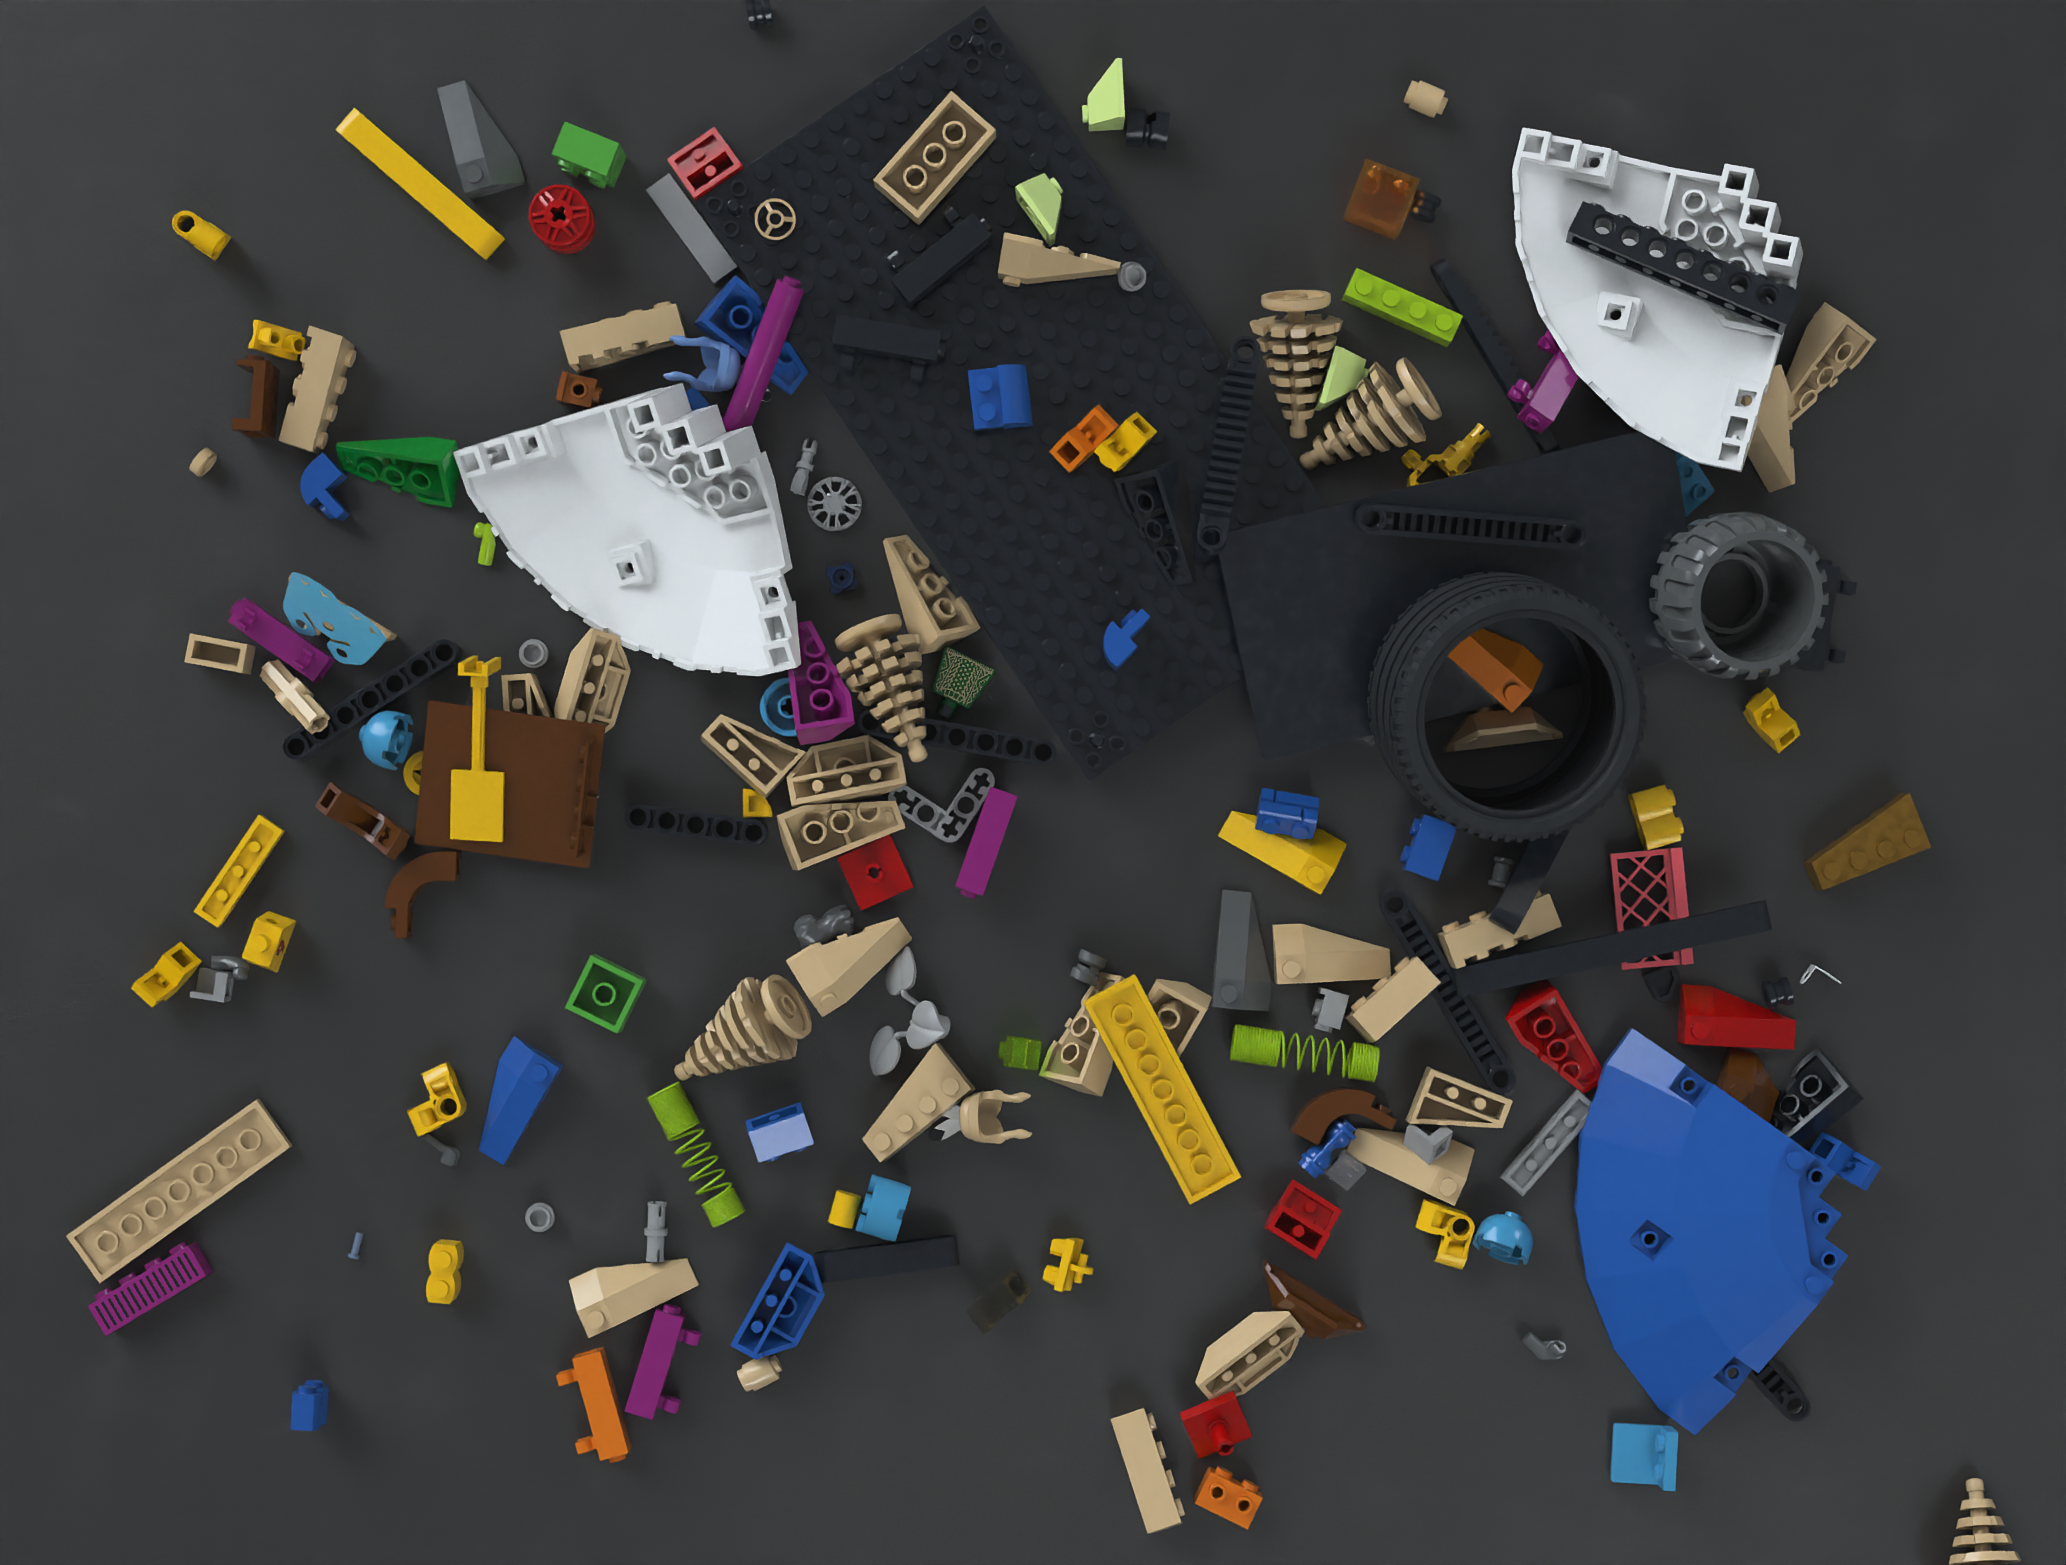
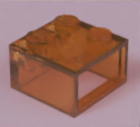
M1365 159L1342 220L1396 240L1405 222L1420 178Z

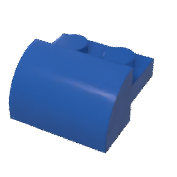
M1006 364L997 365L994 368L968 370L975 431L1003 427L1004 429L1033 426L1027 367L1025 365Z
M1143 609L1138 613L1132 610L1121 621L1122 629L1113 621L1106 629L1103 640V653L1106 661L1115 671L1137 650L1138 646L1131 639L1150 620V616Z

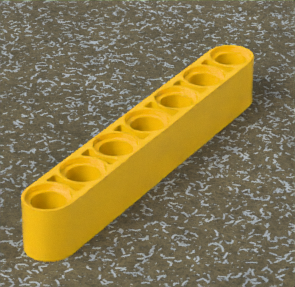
M353 108L335 129L484 260L487 261L505 240L500 233L357 109Z

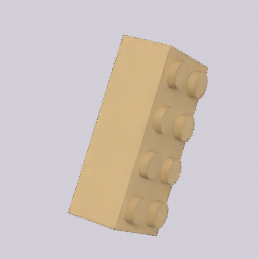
M951 91L873 179L875 188L915 223L920 225L996 139V129Z

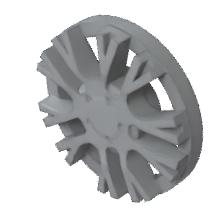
M829 477L819 481L811 489L807 507L809 515L815 524L824 530L836 532L851 527L857 521L862 509V500L859 491L850 481L840 477ZM832 482L841 483L839 491L834 492L832 490ZM826 484L831 493L826 495L821 486ZM847 486L850 487L851 489L843 497V495H841L842 491ZM816 491L823 494L824 499L822 501L813 500ZM855 495L857 504H848L846 499ZM823 504V509L813 511L812 506ZM846 507L856 510L855 514L852 515L846 512ZM821 512L828 514L824 523L816 518ZM845 514L850 521L841 525L838 519L839 515ZM831 516H835L834 527L830 526Z

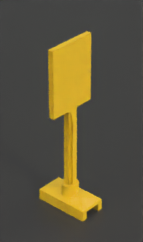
M471 656L458 663V675L471 676L470 687H473L472 769L451 770L450 839L504 841L505 772L485 770L486 688L488 687L489 676L501 669V657H494L484 663V661H478V656Z

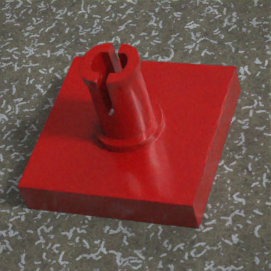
M891 834L837 858L861 911L914 887Z
M1233 1390L1179 1413L1199 1459L1218 1452L1221 1456H1227L1234 1451V1444L1253 1437Z

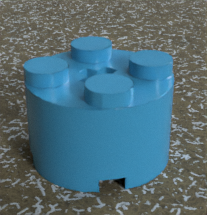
M782 678L774 681L764 692L760 701V713L764 723L775 733L786 737H797L794 715H790L789 712L783 710V707L788 705V700L792 701L789 678Z
M872 1174L867 1190L872 1192V1195L868 1193L865 1195L861 1212L866 1213V1215L860 1214L855 1231L895 1242L906 1209L911 1186Z

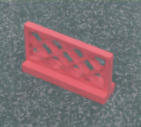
M1682 847L1609 854L1617 932L1624 931L1623 922L1630 913L1643 923L1642 926L1650 925L1649 923L1659 911L1669 917V921L1689 916ZM1663 855L1664 867L1657 876L1643 866L1651 856ZM1635 857H1645L1641 862L1635 859ZM1629 858L1637 865L1628 878H1625L1618 872L1617 859ZM1640 869L1653 878L1644 891H1641L1630 882ZM1663 874L1665 875V883L1660 879ZM1619 877L1625 881L1621 887L1619 886ZM1656 882L1666 888L1667 896L1660 904H1657L1646 895ZM1627 885L1640 894L1631 907L1623 903L1620 893ZM1643 898L1656 907L1646 921L1633 911ZM1666 903L1668 905V912L1662 908ZM1622 906H1623L1626 910H1628L1623 916H1622ZM1692 948L1673 951V959L1661 960L1655 955L1651 956L1655 961H1645L1648 958L1646 957L1642 958L1639 962L1620 963L1621 970L1694 964Z

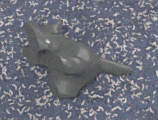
M840 905L828 910L822 918H816L811 914L798 918L793 929L801 949L803 950L809 945L821 942L822 945L826 944L834 937L843 934L851 936L855 920L850 916L851 912L848 910L847 905Z

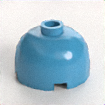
M383 711L370 718L367 724L361 727L359 733L362 749L367 759L377 766L397 770L396 763L403 764L410 750L413 733L408 732V724L413 725L411 716L396 711Z
M1506 1211L1505 1214L1488 1216L1481 1222L1475 1234L1473 1245L1478 1250H1480L1481 1245L1489 1249L1490 1251L1487 1252V1255L1499 1261L1518 1265L1519 1261L1523 1260V1264L1526 1265L1532 1252L1533 1235L1528 1226L1521 1221L1522 1217L1520 1215Z

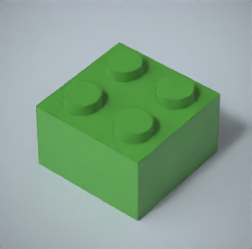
M564 122L552 152L557 165L562 168L561 171L575 178H578L579 174L589 178V183L603 189L606 185L614 188L627 156L618 142L568 122Z
M597 954L590 955L565 1008L618 1034L622 1032L648 979Z

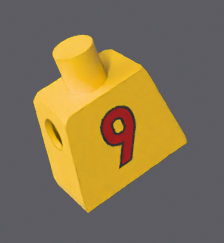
M271 911L256 918L242 958L251 964L278 973L296 920Z

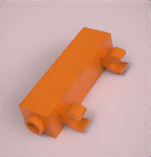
M600 1347L576 1354L572 1358L574 1368L558 1372L556 1378L559 1386L578 1381L593 1436L580 1438L575 1442L577 1453L582 1454L597 1449L600 1461L608 1459L609 1463L623 1460L626 1458V1454L630 1452L632 1445L605 1349Z

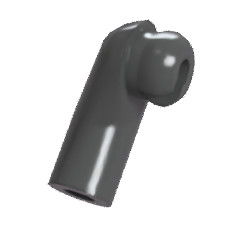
M212 956L211 970L233 971L232 976L235 980H246L248 978V971L250 970L248 962L235 956Z
M1532 1332L1526 1334L1521 1341L1540 1360L1559 1359L1567 1351L1566 1344L1563 1341H1541Z

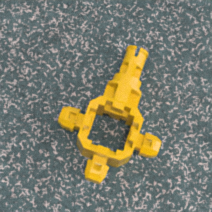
M1477 423L1476 427L1462 441L1458 440L1454 445L1450 444L1441 454L1430 455L1424 462L1420 459L1421 456L1417 452L1409 449L1401 457L1404 466L1408 470L1411 468L1414 471L1407 478V487L1418 485L1419 483L1416 480L1432 463L1435 466L1437 465L1449 477L1463 474L1471 465V460L1475 457L1474 453L1491 437L1490 432L1486 430L1480 435L1479 433L1485 427Z

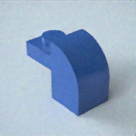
M322 452L306 467L300 481L301 495L305 503L310 507L315 508L318 504L322 503L319 508L330 520L335 517L343 522L350 515V512L332 494L348 476L329 455Z
M1821 1131L1809 1150L1815 1158L1836 1172L1835 1175L1864 1191H1867L1881 1169V1166L1876 1162L1854 1151L1840 1140Z

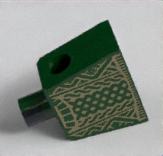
M946 646L932 690L943 697L936 713L951 720L958 705L970 710L995 676L996 670Z

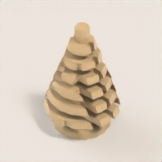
M1285 290L1261 295L1263 308L1283 311L1288 314L1282 320H1278V315L1250 321L1252 332L1262 336L1256 339L1260 345V351L1267 352L1268 350H1273V353L1263 356L1265 367H1274L1275 370L1283 371L1269 373L1268 376L1271 384H1276V386L1290 387L1276 390L1275 395L1278 402L1290 403V406L1282 407L1281 411L1285 419L1291 420L1290 436L1295 439L1307 436L1305 419L1313 417L1315 407L1307 406L1306 403L1317 401L1321 390H1318V388H1310V386L1322 384L1326 376V372H1319V370L1311 368L1329 366L1332 355L1328 352L1325 355H1320V352L1329 351L1335 347L1337 336L1331 334L1340 331L1343 320H1340V318L1330 315L1325 320H1322V314H1307L1305 316V311L1323 309L1330 305L1331 293L1326 291Z
M1403 357L1396 363V371L1404 386L1402 390H1400L1392 376L1380 364L1374 362L1369 368L1372 382L1363 376L1357 386L1360 396L1352 391L1346 399L1350 412H1346L1343 406H1341L1335 413L1340 429L1332 421H1329L1323 428L1327 440L1325 441L1322 436L1317 435L1312 442L1314 449L1300 456V463L1304 469L1312 470L1321 461L1325 465L1337 463L1334 456L1335 453L1343 461L1354 458V453L1349 444L1364 457L1372 454L1369 442L1376 450L1385 452L1390 450L1389 441L1399 448L1407 446V436L1415 443L1426 441L1425 431L1411 405L1415 403L1429 420H1437L1442 417V412L1427 383L1407 358Z
M898 614L879 616L849 628L835 639V645L838 650L843 652L856 651L857 659L850 661L846 657L836 665L841 679H848L845 685L852 692H861L857 699L864 706H871V704L879 702L877 704L878 707L869 710L870 714L877 720L883 717L886 719L890 718L881 724V727L887 733L901 732L893 740L899 747L907 746L912 762L925 760L928 754L921 740L926 737V726H915L925 719V708L912 709L918 706L919 702L924 701V689L911 692L912 687L921 685L923 682L922 671L916 670L922 663L921 653L916 651L921 646L920 634L897 635L898 641L891 644L888 638L898 632L902 625V620ZM904 653L905 657L900 659L899 655ZM913 669L911 674H906L905 671ZM870 686L871 690L863 693L864 691H866L865 688Z
M772 974L763 982L758 979L754 980V977L742 979L736 991L726 1000L725 1005L719 1008L715 1018L705 1026L707 1032L701 1034L694 1041L695 1045L691 1046L685 1053L686 1061L675 1066V1074L677 1078L684 1081L693 1076V1073L696 1076L704 1077L714 1072L715 1074L722 1073L728 1069L736 1070L745 1066L751 1067L776 1062V1059H792V1057L796 1056L798 1044L796 1039H803L811 1032L812 1022L804 1000L792 984L780 975Z
M1979 1478L1968 1479L1966 1481V1490L1969 1494V1500L1962 1501L1960 1510L1970 1511L1971 1517L1958 1519L1956 1529H1972L1973 1535L1955 1537L1952 1547L1975 1548V1552L1951 1555L1949 1565H2002L2021 1562L2018 1552L1992 1551L1991 1546L2009 1545L2013 1542L2009 1534L1989 1533V1528L2005 1525L2001 1517L1987 1516V1510L1996 1509L1992 1499H1984L1983 1491H1985L1983 1480Z

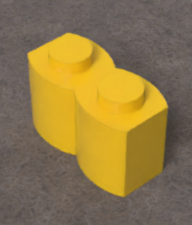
M1659 785L1628 794L1630 807L1644 850H1651L1682 841L1680 834L1684 833V828L1680 817L1675 818L1672 806L1676 805V801L1671 789L1667 790L1666 785Z
M440 1239L432 1246L429 1253L431 1274L426 1284L428 1302L450 1304L459 1295L461 1289L459 1268L464 1259V1248L461 1241Z

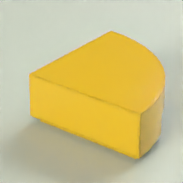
M743 789V818L773 817V811L767 799H764L755 790Z

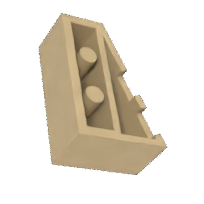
M535 674L501 675L504 711L554 718Z
M722 714L701 735V741L764 799L786 778L806 753Z
M1417 956L1411 960L1408 957L1401 960L1394 967L1396 973L1389 979L1386 976L1380 979L1372 987L1374 992L1367 998L1362 996L1351 1006L1352 1011L1344 1017L1367 1043L1376 1042L1441 983Z
M1426 1066L1406 1121L1410 1124L1503 1128L1513 1101Z

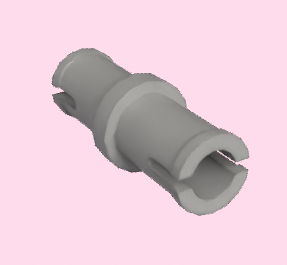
M653 1201L647 1203L648 1224L644 1228V1235L647 1236V1262H657V1259L659 1260L658 1262L665 1261L664 1241L665 1236L668 1235V1229L665 1228L667 1203L663 1201H655V1204Z

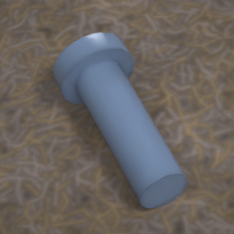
M356 1232L351 1253H348L349 1258L359 1259L358 1252L363 1233Z

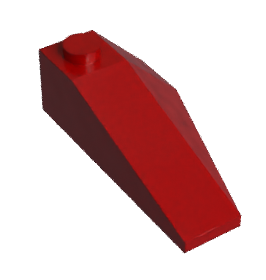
M1547 979L1537 981L1520 992L1505 1017L1517 1040L1583 1094L1598 1086L1597 1082L1602 1067L1557 989Z
M1681 984L1677 1042L1690 1045L1794 1050L1796 1020L1712 986Z

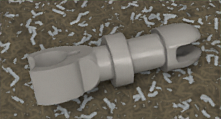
M807 438L803 443L801 460L796 463L798 471L793 478L790 489L793 493L803 496L807 490L808 474L813 471L814 466L811 465L813 456L816 455L818 443L815 439L812 442L811 448H809L810 438Z

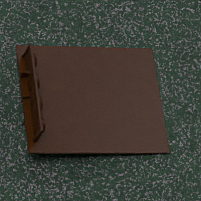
M428 701L414 843L590 868L597 799L599 798L600 772L604 768V765H601L605 725L486 708L485 770L505 772L504 841L450 839L451 770L472 769L473 706Z

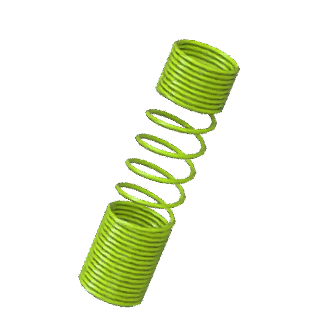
M1235 1024L1230 1048L1231 1061L1276 1067L1282 1037V1068L1284 1069L1292 1042L1296 1036L1298 1071L1301 1068L1304 1053L1311 1038L1313 1073L1316 1071L1319 1055L1326 1040L1328 1076L1331 1073L1337 1048L1341 1043L1343 1052L1342 1077H1345L1348 1067L1349 1079L1366 1080L1369 1082L1376 1080L1380 1058V1047L1378 1045L1373 1046L1353 1042L1346 1059L1344 1042L1339 1040L1330 1061V1042L1326 1037L1322 1040L1315 1059V1040L1312 1035L1306 1039L1300 1057V1038L1297 1033L1291 1037L1285 1055V1036L1283 1031L1252 1026L1246 1027V1025Z
M678 1081L647 1097L646 1100H648L653 1113L658 1118L657 1121L662 1126L661 1128L664 1134H666L665 1136H667L666 1139L668 1141L700 1132L677 1149L674 1154L678 1155L708 1145L686 1161L682 1168L715 1158L688 1180L692 1182L711 1174L722 1172L695 1193V1195H700L729 1185L720 1194L701 1205L705 1209L704 1212L709 1217L708 1219L712 1227L715 1228L744 1213L746 1209H744L742 1201L737 1196L738 1193H736L735 1188H731L732 1183L727 1182L706 1189L724 1175L725 1169L714 1170L698 1176L713 1165L719 1156H709L690 1163L709 1149L711 1142L701 1143L684 1149L699 1138L705 1129L700 1128L681 1134L699 1124L700 1121L692 1105H690V1100L686 1097V1092L681 1087L682 1084Z

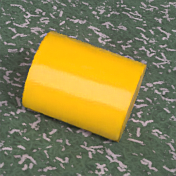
M837 1190L828 1222L852 1229L862 1197L847 1191Z

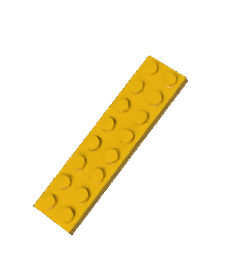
M1133 974L1083 1001L1189 1204L1191 1205L1241 1178L1136 975Z

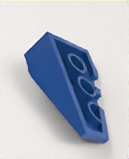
M735 275L710 301L694 322V325L712 340L728 344L736 349L741 361L745 363L766 308L758 294ZM785 340L770 382L787 394L792 395L809 372L791 344Z
M517 1036L512 1038L499 1060L479 1146L480 1152L502 1165H505L565 1066Z

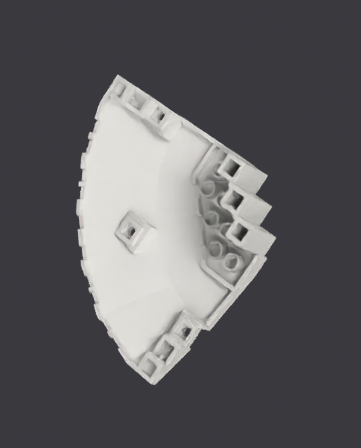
M1523 127L1512 168L1515 204L1514 220L1516 226L1515 245L1522 261L1538 313L1574 371L1631 428L1696 463L1742 472L1758 422L1764 393L1767 394L1783 335L1566 243L1567 234L1582 202L1584 201L1589 204L1597 203L1612 214L1625 215L1638 225L1643 227L1651 226L1666 237L1679 238L1687 246L1697 250L1705 249L1720 260L1733 261L1739 264L1741 269L1751 273H1761L1769 281L1779 285H1789L1795 290L1803 257L1800 239L1798 237L1778 234L1781 216L1777 203L1756 199L1759 183L1753 168L1725 164L1722 176L1711 175L1619 155L1618 151H1613L1611 148L1583 144L1581 140L1554 136L1551 132ZM1599 159V166L1595 168L1590 167L1591 160ZM1604 227L1595 229L1600 234L1609 233V230ZM1632 239L1623 240V243L1628 246L1636 245V242ZM1658 250L1650 251V254L1654 257L1664 256ZM1686 262L1677 263L1681 269L1690 268V265ZM1707 273L1704 275V277L1710 281H1715L1718 279L1714 274ZM1740 285L1731 286L1735 292L1741 293L1745 291ZM1768 297L1759 298L1763 304H1772L1771 299ZM1614 311L1621 312V317L1618 320L1611 319V314ZM1743 397H1751L1752 403L1749 406H1743L1741 404Z
M683 383L647 391L556 418L539 426L515 431L453 452L468 496L480 513L484 512L492 524L491 530L495 537L499 535L509 550L506 553L508 557L520 569L525 568L535 577L534 582L537 585L542 584L552 594L551 598L565 611L571 610L584 618L583 622L592 628L619 636L621 646L634 651L642 650L652 654L653 658L674 662L673 665L689 671L701 669L711 670L712 673L725 671L737 672V675L762 676L797 668L801 665L796 601L791 600L783 575L792 569V563L775 478L766 451L760 452L752 426L726 432L717 404L692 411ZM533 437L536 438L538 446L533 443ZM629 563L632 564L634 571L630 570ZM772 587L777 588L779 595H775L772 592Z

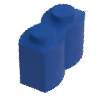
M307 1380L305 1385H300L298 1390L292 1392L291 1430L315 1431L320 1429L321 1425L327 1423L329 1386L323 1385L322 1380Z

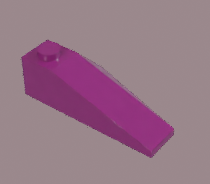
M811 621L798 623L801 665L797 668L788 669L795 731L800 745L829 741L854 725L855 720L851 694L828 655Z

